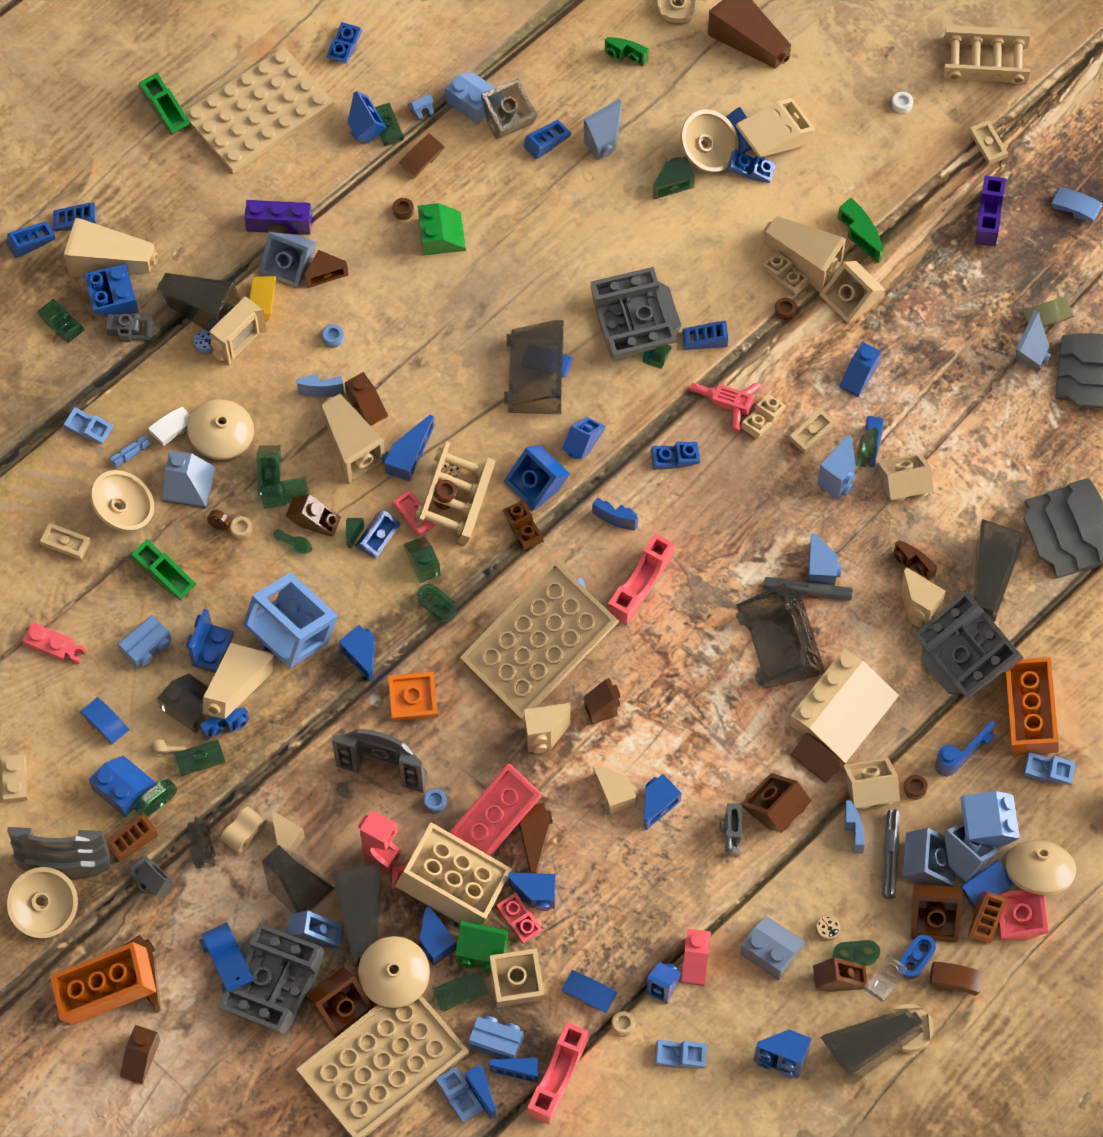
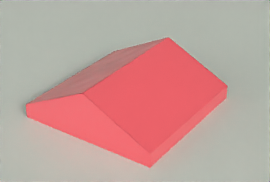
M1023 889L999 894V896L1007 898L1000 918L1002 940H1028L1049 933L1045 895L1033 894Z

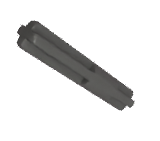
M765 577L763 585L764 590L846 601H851L853 589L850 587Z
M896 809L887 811L882 888L883 898L886 899L895 898L900 835V811Z

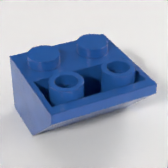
M126 263L84 274L94 313L107 316L108 314L131 315L139 313Z
M788 1029L758 1041L754 1061L765 1069L774 1068L779 1070L780 1074L785 1077L793 1078L794 1076L799 1078L809 1053L812 1038Z

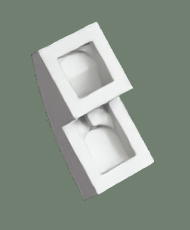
M183 407L174 410L148 428L149 433L165 446L178 434L183 436L187 432L191 414Z

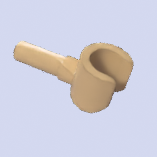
M161 739L153 742L154 753L158 757L171 752H186V746H166L165 741Z

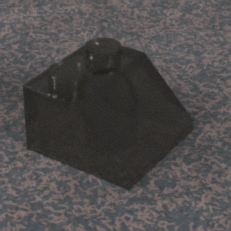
M519 78L481 94L486 121L496 140L533 124L538 116Z
M189 673L171 681L157 698L160 709L196 734L200 730V724L211 717V715L203 714V698L208 686Z

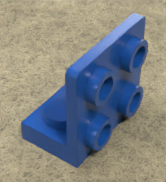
M204 609L202 614L196 618L194 625L196 629L193 635H189L186 648H188V656L191 659L192 666L216 673L232 641L234 632L213 625L209 610Z

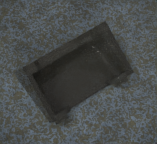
M551 320L511 329V334H507V347H510L509 392H504V405H508L509 413L561 414L564 320Z
M783 583L736 604L738 613H736L737 620L741 626L744 625L750 630L760 667L757 668V673L755 674V679L759 686L768 689L824 674V665L805 605L796 591Z

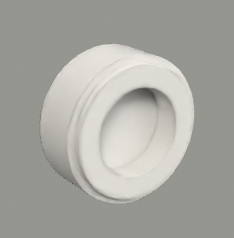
M898 92L893 96L892 108L894 111L904 114L912 109L913 98L909 93Z

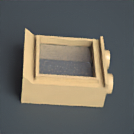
M246 296L209 331L213 354L219 361L224 360L230 365L231 359H234L260 334L259 332H267L264 310Z

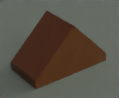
M318 250L305 273L307 288L348 276V266L345 260Z

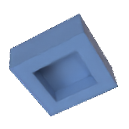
M431 94L407 104L410 111H413L418 119L423 118L422 109H426L429 115L434 113L432 105L434 101Z

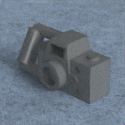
M108 314L106 324L107 335L119 336L120 342H131V340L149 341L153 338L154 320L151 317H142L136 314ZM142 322H145V335H140Z
M727 803L725 818H720V832H724L725 851L733 857H739L741 854L742 805Z
M147 856L140 857L128 868V874L138 883V888L143 893L165 898L174 884V881Z

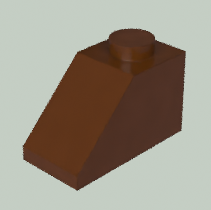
M364 372L345 382L346 395L370 426L388 417L375 387Z
M833 957L813 965L814 982L817 989L837 992L868 988L866 967L863 964Z
M138 1025L134 1026L126 1045L120 1077L143 1084L160 1043L158 1032Z

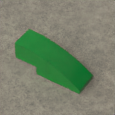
M158 73L139 82L138 88L171 134L191 124L171 90L165 86Z
M850 197L839 207L838 219L848 227L847 237L877 263H880L882 261L883 247L878 232L866 212Z
M148 539L129 557L148 576L179 600L196 585L167 554H162Z

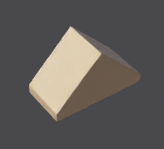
M275 812L271 814L281 864H285L305 838L303 828Z

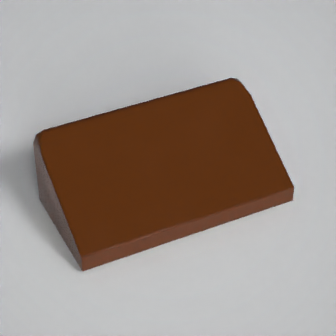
M808 733L791 753L796 760L825 784L841 768L842 762Z

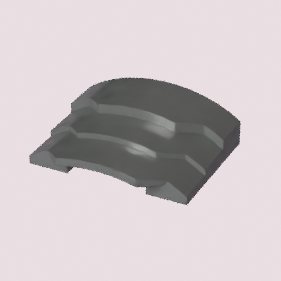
M654 267L591 281L590 288L596 313L613 361L635 357L637 353L677 342L675 334L681 328V322L670 288L658 281Z
M1078 333L1062 335L1055 399L1072 401L1078 407L1103 408V334Z
M1089 478L1069 483L1066 487L1025 500L1028 510L1023 520L1032 537L1039 558L1051 564L1056 579L1103 565V500Z
M966 590L914 633V636L923 645L921 657L923 664L948 694H963L967 699L971 698L982 687L991 683L1002 672L1010 670L1024 658Z
M357 729L347 734L333 736L332 744L336 767L358 773L364 757L399 767L402 787L424 793L428 782L427 771L423 768V764L418 757L399 739L367 729Z
M8 827L7 829L11 839L10 844L14 851L13 858L15 863L25 871L36 867H49L62 872L70 880H78L98 875L110 869L111 855L102 831L79 830L78 836L45 838L34 836L32 828Z
M259 923L252 939L246 941L240 947V951L254 980L230 992H227L224 983H222L223 997L218 1005V1009L239 1016L244 1020L283 1036L292 1026L307 1001L305 994L313 988L325 951L317 944Z

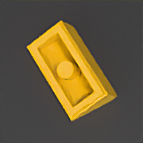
M253 277L249 299L264 310L265 320L268 321L272 310L276 277Z

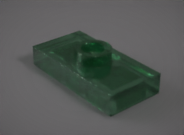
M390 103L375 107L386 126V129L379 134L383 145L387 146L403 141V133Z
M218 739L174 753L181 777L225 763Z

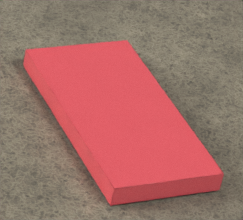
M507 764L449 833L491 856L543 794L511 764Z

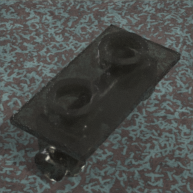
M195 817V822H189L186 828L189 845L197 843V846L190 848L192 864L195 865V868L204 867V863L215 866L214 857L216 852L211 843V828L207 822Z

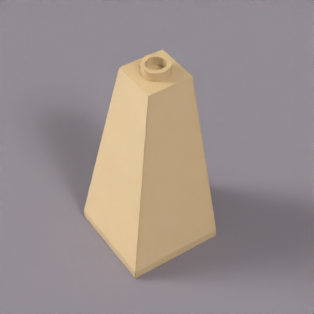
M778 216L774 218L772 223L768 222L764 229L765 244L775 253L779 252L791 260L794 268L809 277L810 284L821 293L843 261L846 239Z
M75 218L64 251L66 266L71 277H83L86 273L125 263L129 274L150 273L152 265L156 264L158 257L153 243L80 218Z
M341 394L328 398L322 404L323 417L346 480L350 484L382 464L385 455L384 441Z

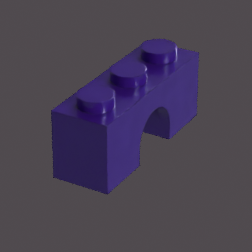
M986 175L984 177L974 244L996 247L1006 178Z
M246 200L244 219L247 232H268L270 225L280 224L288 228L289 234L311 235V203Z

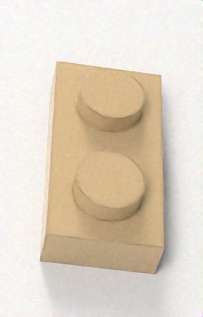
M989 120L970 127L969 133L988 165L1008 157L1006 148Z
M820 408L789 436V440L803 453H806L836 427V422Z
M52 523L48 524L40 540L42 546L82 560L91 542L90 537Z
M25 754L1 756L4 802L28 800Z

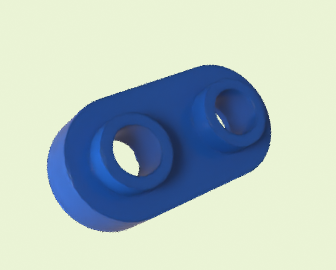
M920 935L913 940L899 962L898 969L903 977L914 979L921 974L935 953L936 943L933 938L928 935ZM924 946L927 948V951L921 952L919 947ZM913 965L915 969L910 971L906 966Z

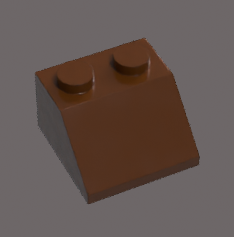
M771 773L741 805L766 828L782 833L799 814L804 812L811 799L798 781Z
M914 884L911 939H915L920 935H928L936 941L958 942L963 900L961 887Z
M344 967L305 994L316 1014L335 1038L373 1009L372 1004L355 976Z

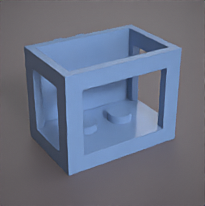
M290 572L252 595L243 625L261 641L260 646L264 651L271 650V654H274V660L279 658L289 668H292L328 645L338 615ZM279 592L277 599L273 602H270L267 599L275 593Z

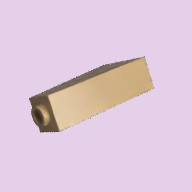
M230 643L204 695L203 714L222 719L228 717L272 674L274 654Z

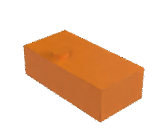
M1051 657L1021 659L1006 672L1012 756L1026 755L1029 752L1035 754L1058 753L1059 742Z
M134 942L50 975L59 1019L71 1025L78 1024L156 993L147 949Z

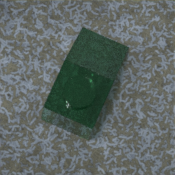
M686 156L681 158L675 157L665 163L653 184V199L694 188L695 176Z
M259 445L257 450L258 496H280L282 471L281 445Z
M424 536L403 544L419 583L441 576L439 561L432 545Z

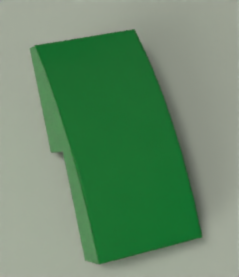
M607 37L605 39V52L611 58H616L622 62L627 56L632 62L639 63L642 66L648 62V48L622 38Z

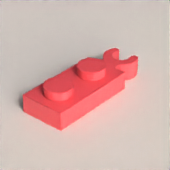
M34 622L22 640L24 645L63 662L66 656H68L73 663L80 664V658L76 657L75 654L78 652L86 654V650L82 645L73 646L74 640Z

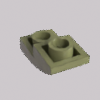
M1066 296L1023 311L1028 323L1034 310L1039 312L1043 328L1051 324L1056 325L1074 317Z

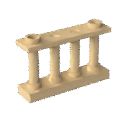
M946 25L944 44H951V64H945L943 79L1027 84L1030 68H1022L1023 48H1028L1030 30ZM960 45H972V65H959ZM981 46L993 47V66H980ZM1002 47L1014 48V68L1001 67Z
M446 441L443 448H438L434 457L437 464L423 505H419L414 518H417L415 527L420 528L424 519L456 531V534L459 535L457 543L466 545L471 537L496 460L487 458L484 464L480 463L477 465L447 453L450 443ZM444 461L476 473L475 476L479 477L477 483L470 484L442 473L441 469ZM437 481H452L456 488L469 492V495L472 496L471 502L463 503L456 499L449 503L439 502L434 496ZM433 500L462 511L463 515H466L464 522L460 521L459 523L427 511L430 501Z

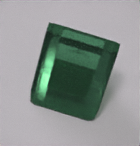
M663 345L656 347V349L645 351L642 361L662 369L672 346Z
M347 518L346 543L348 548H352L365 528L363 518Z

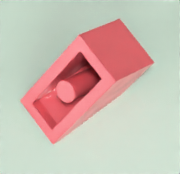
M687 929L681 983L705 986L711 937L710 931Z

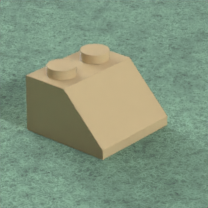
M857 261L843 262L819 295L847 323H851L870 309L885 289Z
M920 453L877 462L885 493L890 500L902 501L909 496L923 497L929 492H934L931 466Z
M906 568L900 590L907 618L913 625L920 628L941 611L945 590Z
M570 703L524 709V729L528 752L539 754L552 749L570 726Z
M889 758L843 765L849 797L856 808L867 809L872 805H891L894 802L900 801L898 775Z
M537 948L489 956L496 1008L544 1000Z

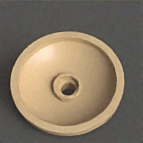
M705 109L693 113L683 123L680 140L687 159L696 168L705 172L715 173L726 169L731 152L735 149L738 150V137L731 122L721 113Z
M216 399L202 403L192 412L188 421L187 433L192 446L203 456L214 460H229L240 456L248 449L253 439L254 426L250 415L240 405L232 401ZM219 421H224L225 424L222 425V424H219L218 422H219Z
M119 470L108 471L100 475L92 485L90 492L92 507L98 517L108 526L119 531L132 532L142 529L151 520L154 513L152 494L148 487L133 474Z
M1029 840L1015 845L1008 852L1005 861V869L1011 881L1021 889L1038 895H1053L1066 890L1071 886L1076 875V865L1072 856L1059 845L1045 840Z
M49 867L32 868L23 872L12 883L7 895V912L15 927L24 934L35 938L52 937L64 931L73 921L78 907L77 892L72 881L62 872ZM38 897H43V904L37 905L36 899Z
M395 936L382 938L371 944L360 959L358 967L360 986L371 1001L382 1007L402 1008L414 1003L424 993L429 982L430 968L425 953L417 944L406 938ZM390 967H398V973L392 974L389 971Z

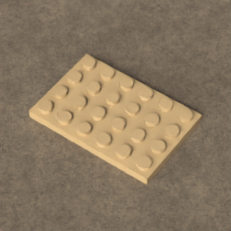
M283 47L187 109L184 113L191 123L190 126L232 173H235L335 107V102L293 55Z
M554 559L460 658L524 721V709L536 708L619 621Z
M421 995L414 1003L402 1008L375 1006L296 1070L351 1137H366L436 1081V1078L446 1073L469 1054V1050Z

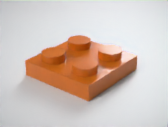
M434 672L388 676L392 721L438 717Z

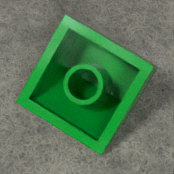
M440 203L417 205L423 256L466 251L460 211Z
M461 921L455 953L456 963H459L464 968L471 969L474 966L482 968L487 973H491L489 956L507 953L508 931Z

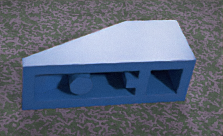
M427 416L396 441L389 452L386 451L382 464L385 465L386 474L411 481L434 429V416Z

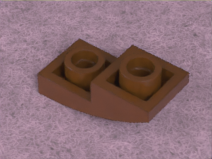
M428 133L403 157L399 164L416 178L429 162L432 163L445 147Z
M523 500L503 509V513L523 550L544 542L543 535L534 523L532 514Z
M900 540L895 542L894 556L900 564L903 563L906 568L914 565L918 574L924 575L927 580L935 577L937 566L931 559L906 542Z
M934 961L931 966L929 984L949 992L953 989H958L976 996L981 990L983 972L962 965Z

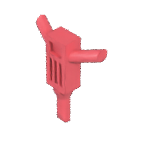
M691 383L689 391L707 396L712 400L714 406L733 411L732 430L740 433L741 414L748 416L754 403V397L751 394L760 389L761 386L753 383L744 391H738L720 384L717 388H708Z

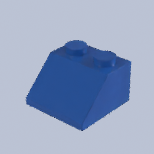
M541 445L525 448L504 479V482L528 506L536 510L559 491L570 473Z
M124 755L104 763L89 778L92 790L125 818L157 786L154 780Z

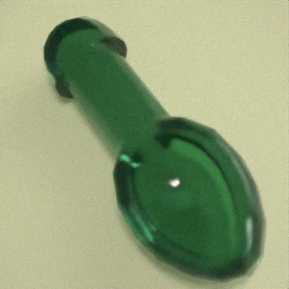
M276 529L273 532V537L276 540H281L291 545V548L297 553L308 554L312 551L311 543L302 536L293 537L281 529Z

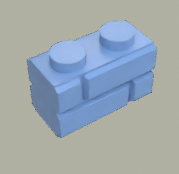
M151 615L120 641L118 647L121 654L136 669H139L142 665L147 666L150 664L153 656L158 651H165L172 639L170 632Z
M485 1015L482 1018L478 1016L468 1045L470 1049L499 1059H515L524 1038L523 1031H520L521 1028L515 1024L507 1023V1025L498 1023V1020L494 1017Z

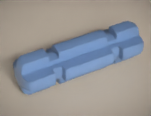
M142 435L137 439V442L133 441L119 450L120 453L116 452L111 455V463L115 467H119L123 464L124 460L128 461L139 454L141 449L145 450L150 447L149 439Z

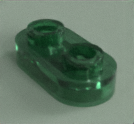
M424 584L418 589L417 598L419 604L434 617L443 622L454 619L457 609L455 602L433 584ZM426 596L433 597L431 600L425 599ZM447 609L449 612L444 614L442 610Z
M170 779L158 781L153 788L136 799L134 809L139 815L144 813L146 817L150 816L175 796L177 786Z
M872 940L841 942L834 947L832 958L835 957L870 966L878 961L880 948ZM869 948L873 953L866 954L864 950ZM846 950L849 955L843 956L840 952Z

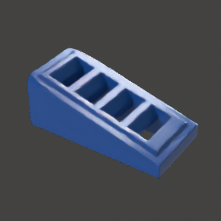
M556 120L528 134L525 138L524 148L535 159H538L570 137L571 132L559 120Z
M85 203L53 210V230H72L76 215H80V219L97 224L95 203ZM60 216H64L63 223H59ZM68 216H72V221H68Z
M47 221L7 233L6 243L13 256L17 258L55 240L56 236ZM40 231H43L45 236H42L40 234Z
M717 321L682 329L684 350L728 347L726 321ZM707 333H711L712 338H708ZM694 334V342H690V335ZM698 334L703 335V340H699Z
M867 416L865 426L868 463L870 467H874L885 421L883 418Z
M536 1058L489 1060L490 1072L538 1082V1060Z
M479 1064L465 1073V1080L489 1118L493 1119L496 1117V1107L483 1067Z

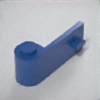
M991 721L962 752L953 745L941 747L935 762L936 771L946 777L955 774L983 743L987 745L995 737L992 734L995 723Z
M227 922L201 934L203 937L199 940L204 953L209 951L227 992L254 980Z

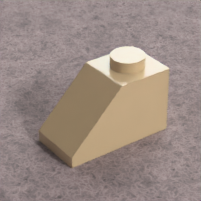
M598 764L593 766L594 778L610 815L636 806V797L639 794L634 783L631 784L627 776Z

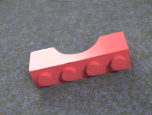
M656 533L653 535L643 550L641 559L629 580L623 586H619L608 602V611L617 620L628 625L674 556V543Z
M372 810L368 816L365 815L359 824L364 860L368 865L390 875L392 867L397 864L401 857L400 848L391 842L398 832L397 823Z
M566 1022L556 1044L547 1072L541 1083L537 1086L527 1107L529 1117L548 1125L551 1124L588 1042L589 1031Z

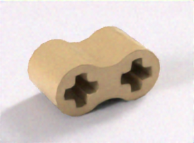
M247 806L239 813L235 821L224 830L220 840L235 852L241 854L249 846L250 842L264 829L267 820Z

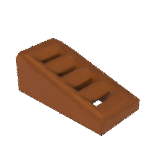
M143 813L106 843L120 862L156 838L158 834L152 823ZM144 826L147 832L143 833L140 827ZM134 831H135V832L138 834V836H139V838H138L137 840L135 839V837H134L133 834H132ZM125 837H128L132 842L130 846L124 840ZM118 842L121 843L125 849L121 852L116 845Z
M981 891L968 937L990 944L1004 911L1007 898L988 891ZM988 900L995 902V907L988 905ZM985 909L992 911V916L984 914ZM981 918L990 921V924L981 923ZM977 928L987 930V934L977 932Z

